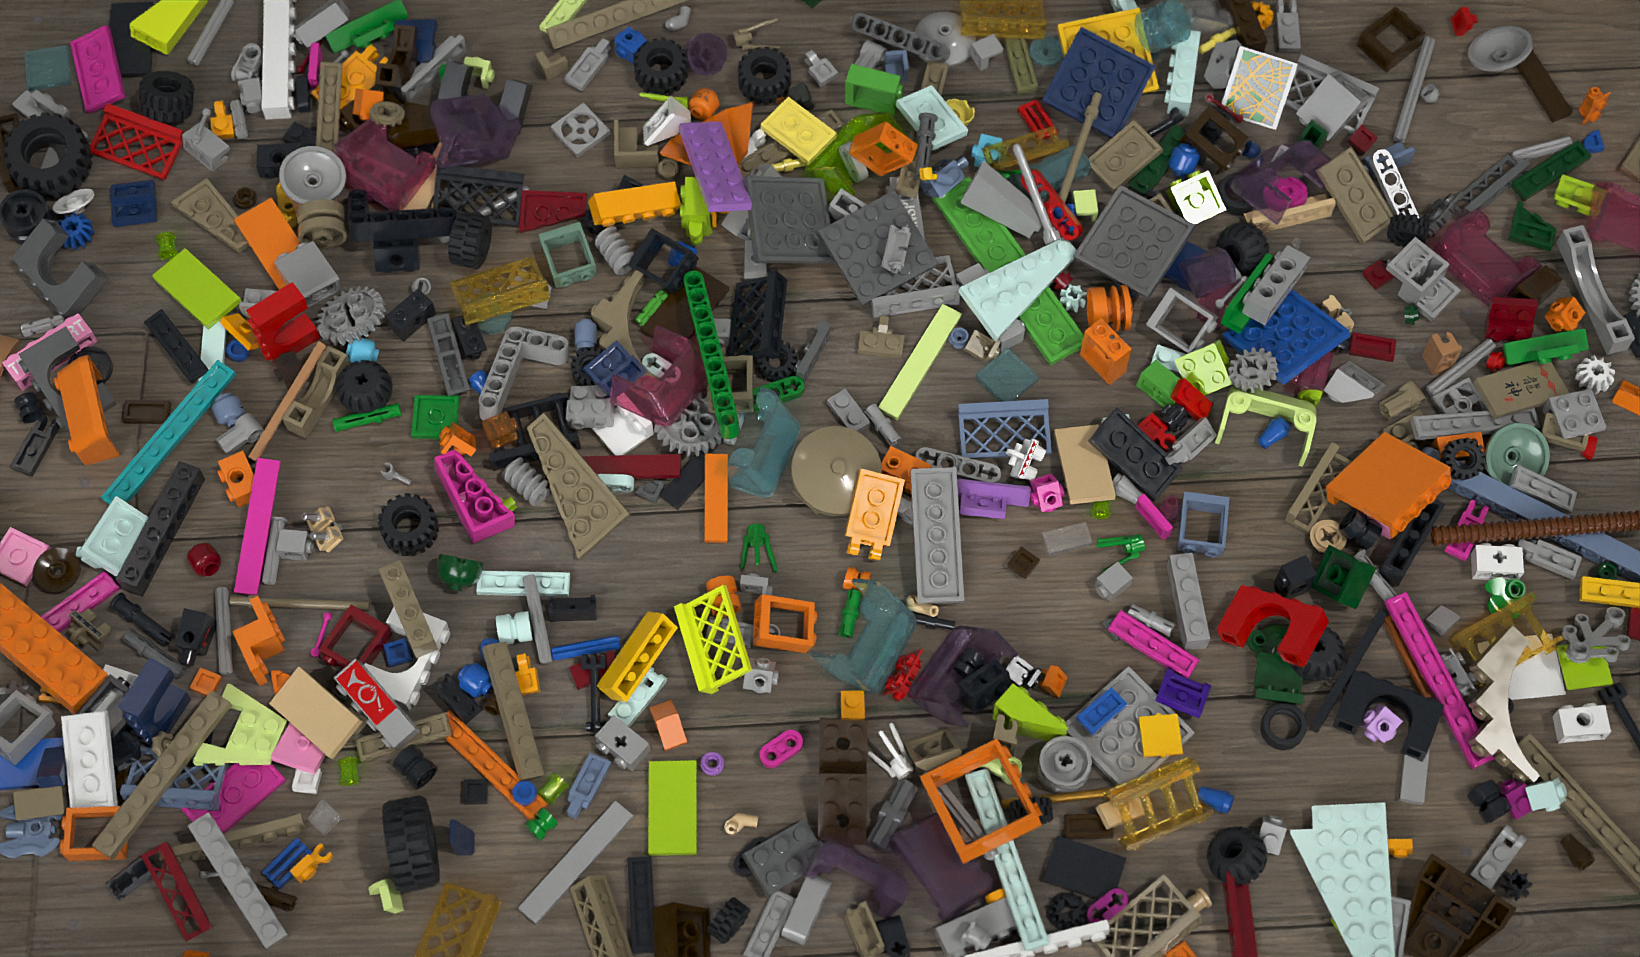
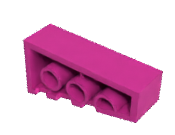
M455 449L447 452L445 455L442 454L434 457L435 471L473 544L515 526V514L506 508L497 494L495 495L488 488L487 483L477 476L474 469Z

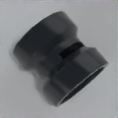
M23 393L15 398L14 403L16 408L20 410L19 416L23 423L36 422L39 416L43 415L41 407L37 405L38 398L35 393Z
M965 648L961 653V659L954 663L952 669L965 679L974 673L977 668L981 667L984 659L974 650Z

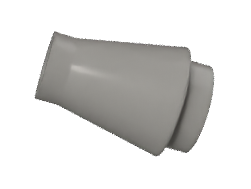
M1118 473L1112 480L1115 494L1133 504L1143 494L1125 475L1122 476Z

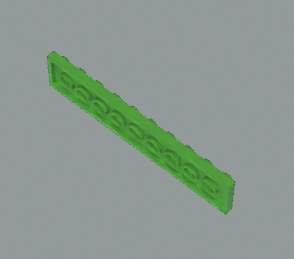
M967 177L941 198L933 197V201L975 261L983 269H987L991 273L1026 256V254L1005 225L960 203L966 188L972 180L970 177ZM1049 286L1046 287L1041 295L1017 320L1020 319L1023 322L1027 334L1051 366L1080 350L1084 335Z

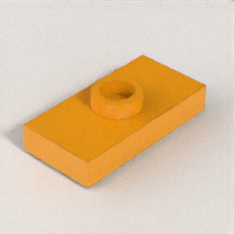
M239 313L222 317L221 325L248 351L259 348L255 341L256 338L251 332V327Z

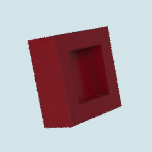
M1361 124L1347 143L1361 155H1364L1378 137Z
M1381 260L1363 270L1362 273L1363 277L1375 291L1393 280L1394 275L1386 270V265Z

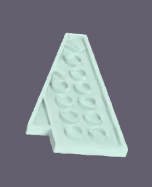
M1385 802L1312 806L1313 829L1290 830V834L1352 957H1395Z

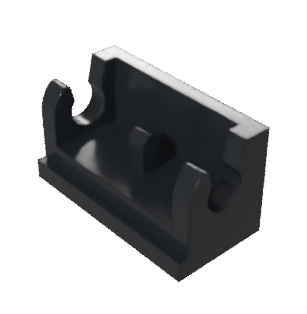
M590 595V597L585 598L548 597L550 622L597 620L596 595Z
M446 673L444 675L445 679L441 683L436 680L432 684L433 690L466 725L483 709L467 692L459 687V683L449 673Z

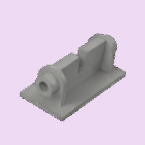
M893 225L890 226L881 267L894 274H898V271L904 268L907 251L903 250V248L908 247L911 237L910 228L902 227L899 229Z
M1450 648L1451 655L1448 656L1447 653L1442 654L1441 658L1450 675L1454 673L1457 675L1453 678V681L1462 698L1470 695L1469 690L1472 688L1475 692H1478L1475 687L1478 681L1473 677L1472 672H1466L1463 667L1466 661L1461 653H1455Z

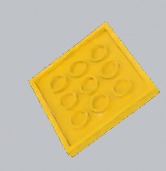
M1140 8L1057 25L1064 57L1080 27H1083L1153 64ZM1155 70L1142 94L1158 91L1159 87Z

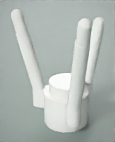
M890 723L889 726L902 755L897 753L882 730L879 731V735L894 756V759L890 762L892 767H889L872 752L869 751L867 754L885 769L892 778L897 776L900 780L909 775L914 770V767L894 724Z

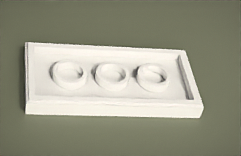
M108 711L62 716L70 808L118 806Z

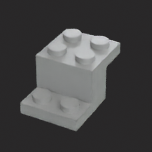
M1416 237L1386 267L1387 271L1402 282L1398 296L1409 305L1413 303L1414 308L1418 307L1419 313L1431 322L1461 292V289L1444 277L1450 264Z

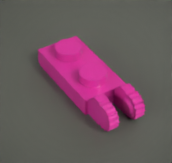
M1471 499L1466 511L1462 513L1457 524L1459 526L1464 523L1466 526L1469 523L1475 525L1477 522L1483 524L1489 507L1484 505L1479 513V517L1473 516L1470 513L1473 511L1476 501ZM1460 542L1459 545L1455 543L1453 545L1447 544L1444 552L1466 561L1474 543L1468 542L1463 544Z

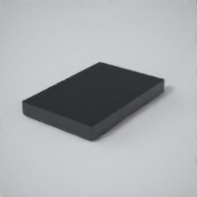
M1057 835L1043 882L1097 900L1110 889L1118 887L1126 858ZM1115 893L1112 894L1113 899L1108 904H1113Z

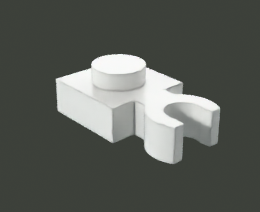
M318 768L315 775L296 769L292 784L293 792L317 794L322 775L321 769Z

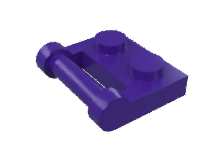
M1167 668L1155 701L1200 718L1211 685L1207 683L1201 684L1173 673L1174 670Z

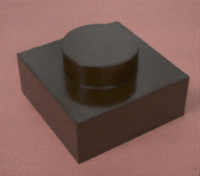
M1021 546L1008 562L1007 567L1024 579H1027L1039 564L1040 559Z

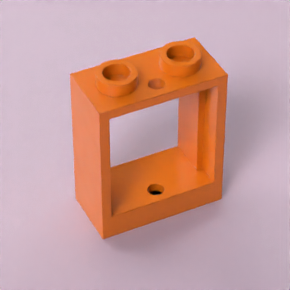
M884 122L856 135L848 154L881 177L912 163L918 144L889 123ZM881 142L893 152L887 154L875 144Z
M1101 318L1084 331L1080 356L1111 385L1126 373L1132 349Z
M761 594L754 604L752 645L806 653L816 642V633H814V624L817 620V611H814L815 602ZM770 607L804 613L803 639L769 634Z
M121 806L66 808V816L62 818V828L65 832L64 839H61L60 842L61 854L68 861L112 860L95 848L74 849L76 818L114 817ZM128 842L114 860L127 859Z

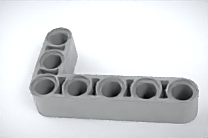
M514 326L507 329L479 397L480 418L485 422H494L500 417L523 358L554 365L565 364L569 358L568 340L560 335Z

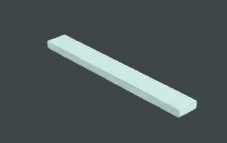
M988 768L966 774L965 779L984 834L988 835L1007 826L1008 824ZM1011 840L996 848L999 854L995 857L994 863L1025 952L1049 945V940L1014 841Z

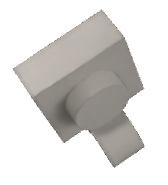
M813 50L805 54L807 57L805 62L809 66L808 72L820 87L838 77L837 70L826 57L820 60Z

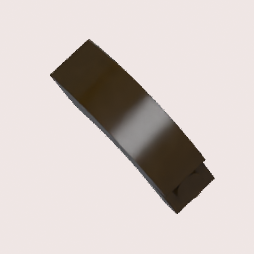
M395 24L392 53L386 64L377 63L376 85L403 87L410 81L419 50L416 49L418 27Z

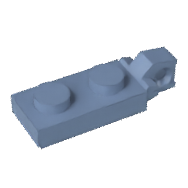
M591 752L589 753L569 791L568 802L571 804L567 810L568 816L577 819L582 808L587 810L589 805L591 806L612 765L611 761Z

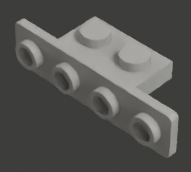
M26 90L13 102L14 108L29 119L31 115L41 116V113L49 112L50 116H53V113H58L62 115L63 119L64 117L70 118V112L64 105H57L47 93L42 94L38 90H35L33 93ZM82 130V132L84 133V135H85V137H86V139H87V138H88L87 133Z

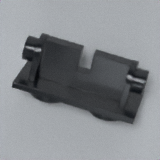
M474 312L453 317L452 319L465 356L469 355L473 360L479 359L481 352L486 351L487 348Z
M140 856L106 884L117 899L121 901L152 876L142 856ZM148 857L153 867H157L156 864L151 860V858Z

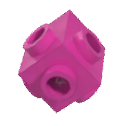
M1052 474L1030 480L1032 488L1030 499L1033 506L1036 505L1041 512H1051L1056 510L1057 507L1063 506L1061 497H1064L1062 485L1058 483V480Z

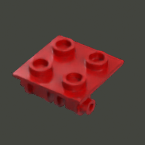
M923 649L901 655L895 663L896 670L893 675L887 678L884 684L886 688L883 695L892 693V698L899 702L901 699H905L910 689L909 687L912 685L910 681L915 680L921 668L919 657Z

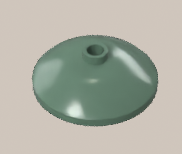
M1511 423L1499 428L1491 436L1485 449L1486 456H1484V460H1486L1485 467L1489 476L1509 486L1512 472L1516 465L1544 476L1549 465L1550 451L1545 437L1538 429L1525 423ZM1510 452H1512L1511 459L1508 458V454Z

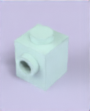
M1559 777L1533 783L1525 788L1532 811L1545 808L1546 812L1559 809V804L1566 801V787L1564 783L1560 782Z

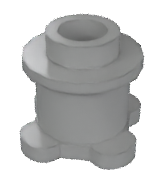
M974 919L962 936L961 942L968 941L976 947V951L980 948L985 950L992 940L989 936L991 931L981 928L977 925L978 920Z

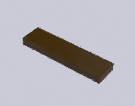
M1532 49L1528 57L1516 66L1552 123L1571 116L1573 111Z

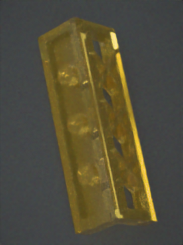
M1051 126L984 147L982 151L986 163L995 171L1018 164L1016 156L1007 152L1010 144H1020L1027 161L1069 148L1070 145L1068 139L1059 141L1055 126ZM1048 132L1053 143L1049 145L1042 141L1044 134ZM1028 138L1036 143L1033 150L1025 147ZM995 149L1001 153L998 161H993L990 150Z

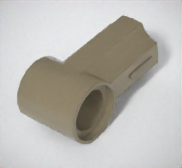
M1410 381L1403 385L1397 393L1381 401L1378 406L1384 418L1391 420L1408 409L1411 411L1417 409L1426 402L1427 398L1416 383Z

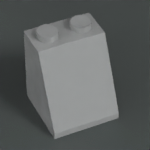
M1339 70L1327 75L1296 114L1300 117V122L1305 126L1311 120H1314L1329 132L1327 141H1330L1367 104L1371 97Z
M314 241L310 243L303 242L296 247L295 251L291 253L285 252L274 261L275 268L285 285L293 282L304 296L308 308L340 291L339 277Z

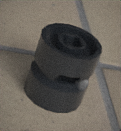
M1356 508L1347 513L1338 527V531L1348 539L1353 538V543L1362 550H1368L1372 547L1383 530L1374 520H1367V515Z
M412 744L398 754L392 766L401 776H406V780L415 789H420L435 776L438 768L430 759L423 758V752Z
M1493 779L1476 787L1467 795L1473 806L1480 808L1478 813L1486 824L1497 820L1512 809L1506 797L1499 795L1501 790Z

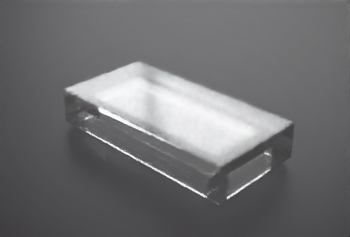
M1086 522L1042 533V539L1048 556L1091 546L1093 543Z

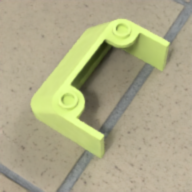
M1233 385L1227 395L1215 443L1220 444L1229 412L1242 414L1248 410L1274 418L1279 416L1285 421L1293 422L1298 430L1306 432L1298 465L1303 467L1310 450L1316 425L1317 411L1315 406L1308 401L1266 390L1261 391L1259 388H1256L1254 393L1249 388L1246 392H1243L1241 387L1236 389L1235 385Z

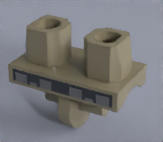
M89 608L81 613H78L76 610L70 613L72 621L68 630L71 634L69 641L74 646L79 644L87 646L90 644L98 652L104 648V641L111 635V627L105 622H102L97 627L92 625L96 622V616Z

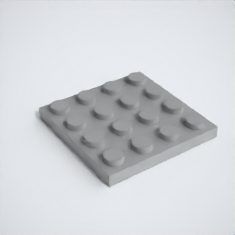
M1128 666L1066 721L1067 727H1069L1067 736L1074 737L1085 744L1090 751L1094 764L1114 784L1125 783V786L1141 784L1171 757L1144 758L1138 718L1141 716H1154L1157 713H1160V715L1176 713L1169 706L1155 701L1157 694ZM1112 687L1127 703V707L1096 734L1091 736L1076 720V717ZM1178 716L1183 746L1194 736L1195 732Z

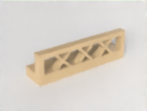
M1326 194L1307 198V202L1302 206L1278 211L1268 207L1244 213L1243 220L1245 223L1257 226L1264 233L1329 217L1332 215L1336 202L1334 198L1327 199Z

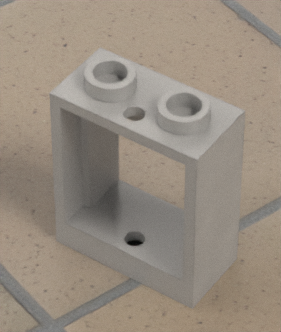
M1170 287L1146 325L1185 352L1191 353L1203 348L1205 344L1204 338L1208 333L1211 334L1218 324L1215 322L1218 316L1178 289ZM1178 299L1208 318L1191 345L1161 325Z
M15 690L0 705V728L22 706L37 715L38 718L12 744L0 736V755L14 765L56 725L52 718L53 712L47 706H39L28 693L23 695L18 690Z

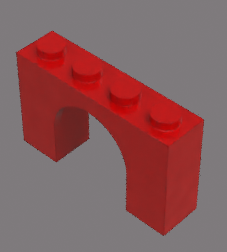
M293 282L246 310L249 319L246 321L252 329L251 332L256 338L255 341L261 349V354L266 361L271 360L275 366L321 339L317 328L306 313L282 326L308 309L304 296Z
M1241 585L1216 629L1222 642L1243 648L1258 622L1270 616H1283L1290 620V626L1278 647V651L1283 661L1304 668L1329 623L1324 610L1318 605H1307L1295 598L1287 599L1275 592L1268 593L1255 586Z

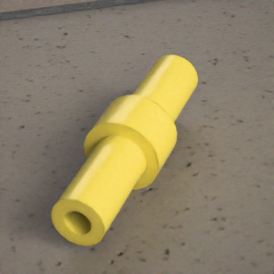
M1231 27L1221 34H1215L1210 37L1209 41L1199 46L1198 51L1200 54H1204L1214 48L1216 43L1224 42L1236 35V30Z
M791 158L784 159L781 163L772 164L777 172L784 171V173L793 171L794 168L808 165L800 158L794 160Z

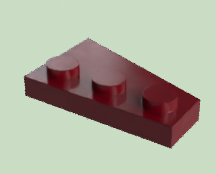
M522 190L519 233L585 217L587 193Z

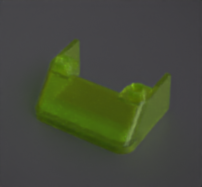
M889 111L857 115L837 134V138L810 165L805 167V171L810 178H824L825 188L835 196L841 188L854 196L856 192L851 187L853 182L850 180L851 176L840 156L839 147L849 141L853 142L856 135L884 122L889 123L905 136L907 135ZM881 142L875 144L886 153L891 150Z

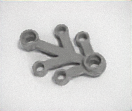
M1618 607L1608 608L1605 614V621L1593 633L1589 625V617L1582 613L1577 614L1574 619V625L1580 628L1584 641L1579 642L1576 636V627L1565 625L1561 635L1564 639L1568 640L1570 645L1566 650V656L1575 663H1584L1589 658L1603 657L1608 662L1617 661L1619 654L1617 649L1628 650L1631 639L1626 635H1619L1617 637L1603 636L1611 628H1618L1623 624L1625 612ZM1593 646H1615V647H1616V648H1614V647H1606L1605 649H1591Z

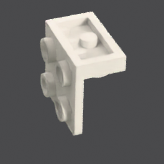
M625 391L618 395L619 405L615 408L613 427H605L603 429L592 428L614 456L626 455L654 434L652 422Z

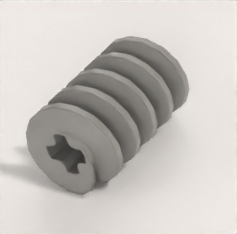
M610 226L598 234L595 239V246L609 263V266L613 268L614 273L623 275L632 270L628 263L635 253L630 252V246L625 245L626 241L621 239L619 232L616 233L617 228Z
M519 457L505 468L502 477L513 489H517V492L523 495L524 499L528 500L532 506H537L550 494V488H546L549 481L544 480L540 483L542 475L538 474L534 477L536 470L532 468L527 471L530 467L529 463H524L521 466L523 458Z

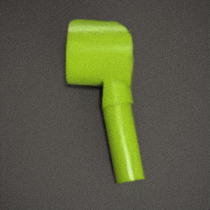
M511 496L506 500L499 497L508 510L513 511L517 508Z

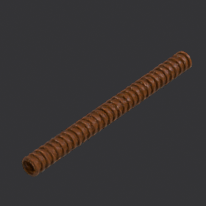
M1635 510L1634 513L1633 511H1628L1627 513L1621 511L1620 514L1618 512H1613V514L1607 512L1605 515L1603 513L1598 515L1593 513L1591 516L1585 514L1584 517L1582 515H1577L1576 517L1570 515L1569 518L1567 516L1562 518L1556 516L1555 519L1553 517H1548V519L1542 517L1540 520L1538 518L1533 520L1528 518L1526 521L1519 519V522L1516 520L1511 522L1505 520L1504 523L1502 521L1497 523L1491 521L1490 524L1487 522H1483V524L1477 522L1475 525L1469 523L1467 526L1464 523L1461 526L1454 524V527L1451 525H1447V527L1440 525L1439 528L1437 526L1432 527L1431 540L1434 546L1439 544L1445 546L1446 543L1448 545H1453V543L1459 545L1460 542L1463 544L1468 542L1473 544L1475 541L1481 543L1482 540L1484 542H1489V540L1496 542L1497 539L1499 541L1504 539L1510 541L1511 538L1513 540H1518V538L1524 540L1526 537L1528 539L1533 537L1538 539L1540 536L1546 538L1547 535L1549 537H1554L1555 535L1561 537L1562 534L1564 536L1569 534L1575 536L1576 533L1578 535H1583L1584 533L1590 535L1591 532L1593 534L1598 532L1603 534L1605 531L1612 533L1613 530L1615 532L1620 530L1626 532L1627 529L1629 531H1634V529L1640 531V511Z

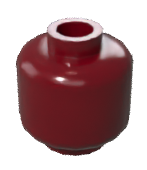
M200 543L193 546L187 555L189 566L201 577L216 574L221 566L222 560L220 555L209 543Z

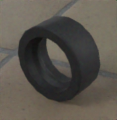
M1235 172L1222 179L1218 193L1226 208L1225 212L1242 216L1244 213L1251 212L1255 208L1260 196V187L1252 176ZM1240 185L1250 191L1251 198L1247 202L1237 203L1227 197L1226 190L1230 186Z
M1274 704L1266 711L1261 720L1260 731L1262 738L1275 749H1293L1300 744L1307 732L1305 715L1293 704ZM1277 714L1288 715L1297 723V733L1291 739H1281L1271 731L1270 721Z

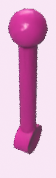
M330 612L324 613V622L315 648L310 651L314 658L320 656L319 648L328 621L332 619Z

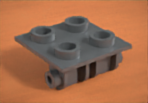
M1462 191L1454 195L1450 193L1442 200L1440 198L1437 199L1430 206L1431 211L1422 216L1424 218L1423 221H1427L1429 225L1428 239L1435 237L1455 213V206L1453 204L1462 195Z

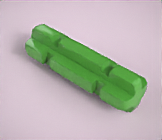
M659 289L655 293V298L652 297L642 309L643 312L636 316L635 322L643 327L665 301L668 294L664 290Z

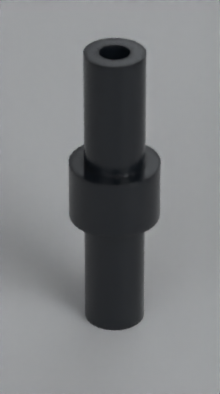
M909 614V623L926 625V628L936 629L937 627L954 630L955 621L939 619L938 616Z

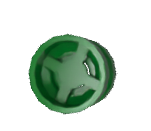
M543 807L536 812L537 817L529 819L524 824L539 841L546 837L549 829H554L558 825L554 817Z

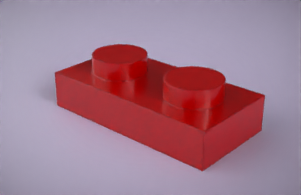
M1185 378L1178 380L1170 396L1196 421L1203 417L1207 418L1213 407V403Z

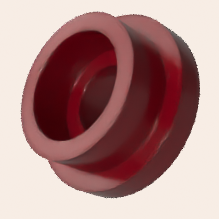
M1069 271L1066 274L1061 272L1054 280L1056 283L1054 288H1058L1060 291L1065 289L1073 280L1070 276L1071 273Z

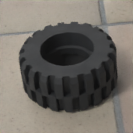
M49 112L41 113V116L34 114L29 116L30 119L26 121L23 119L18 122L19 126L17 128L13 127L10 130L11 137L7 136L5 139L6 147L3 148V156L5 157V165L19 188L34 190L42 195L43 199H49V196H53L54 199L60 198V194L66 193L68 195L72 193L73 188L76 187L78 189L82 185L81 180L88 178L89 172L87 169L90 170L93 163L90 145L78 124H74L73 120L68 117L63 119L62 115L58 113H53V116H50ZM58 143L67 147L63 159L52 167L36 168L29 165L33 153L45 144Z
M418 795L387 801L382 808V821L387 858L397 891L405 893L435 887L440 881L438 850L426 798Z

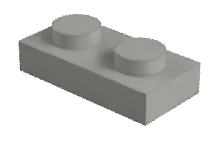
M846 389L827 399L828 406L844 427L861 432L870 426V421Z

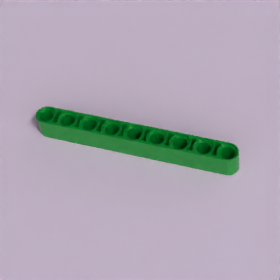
M690 271L684 276V286L719 432L725 439H734L740 433L739 420L704 278L700 272Z

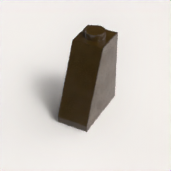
M405 102L402 107L405 113L404 119L401 124H395L394 127H391L387 135L394 148L417 146L448 140L451 133L455 130L457 123L450 110Z
M1545 265L1520 283L1511 298L1537 299L1539 307L1558 289L1563 278L1560 277L1557 271Z

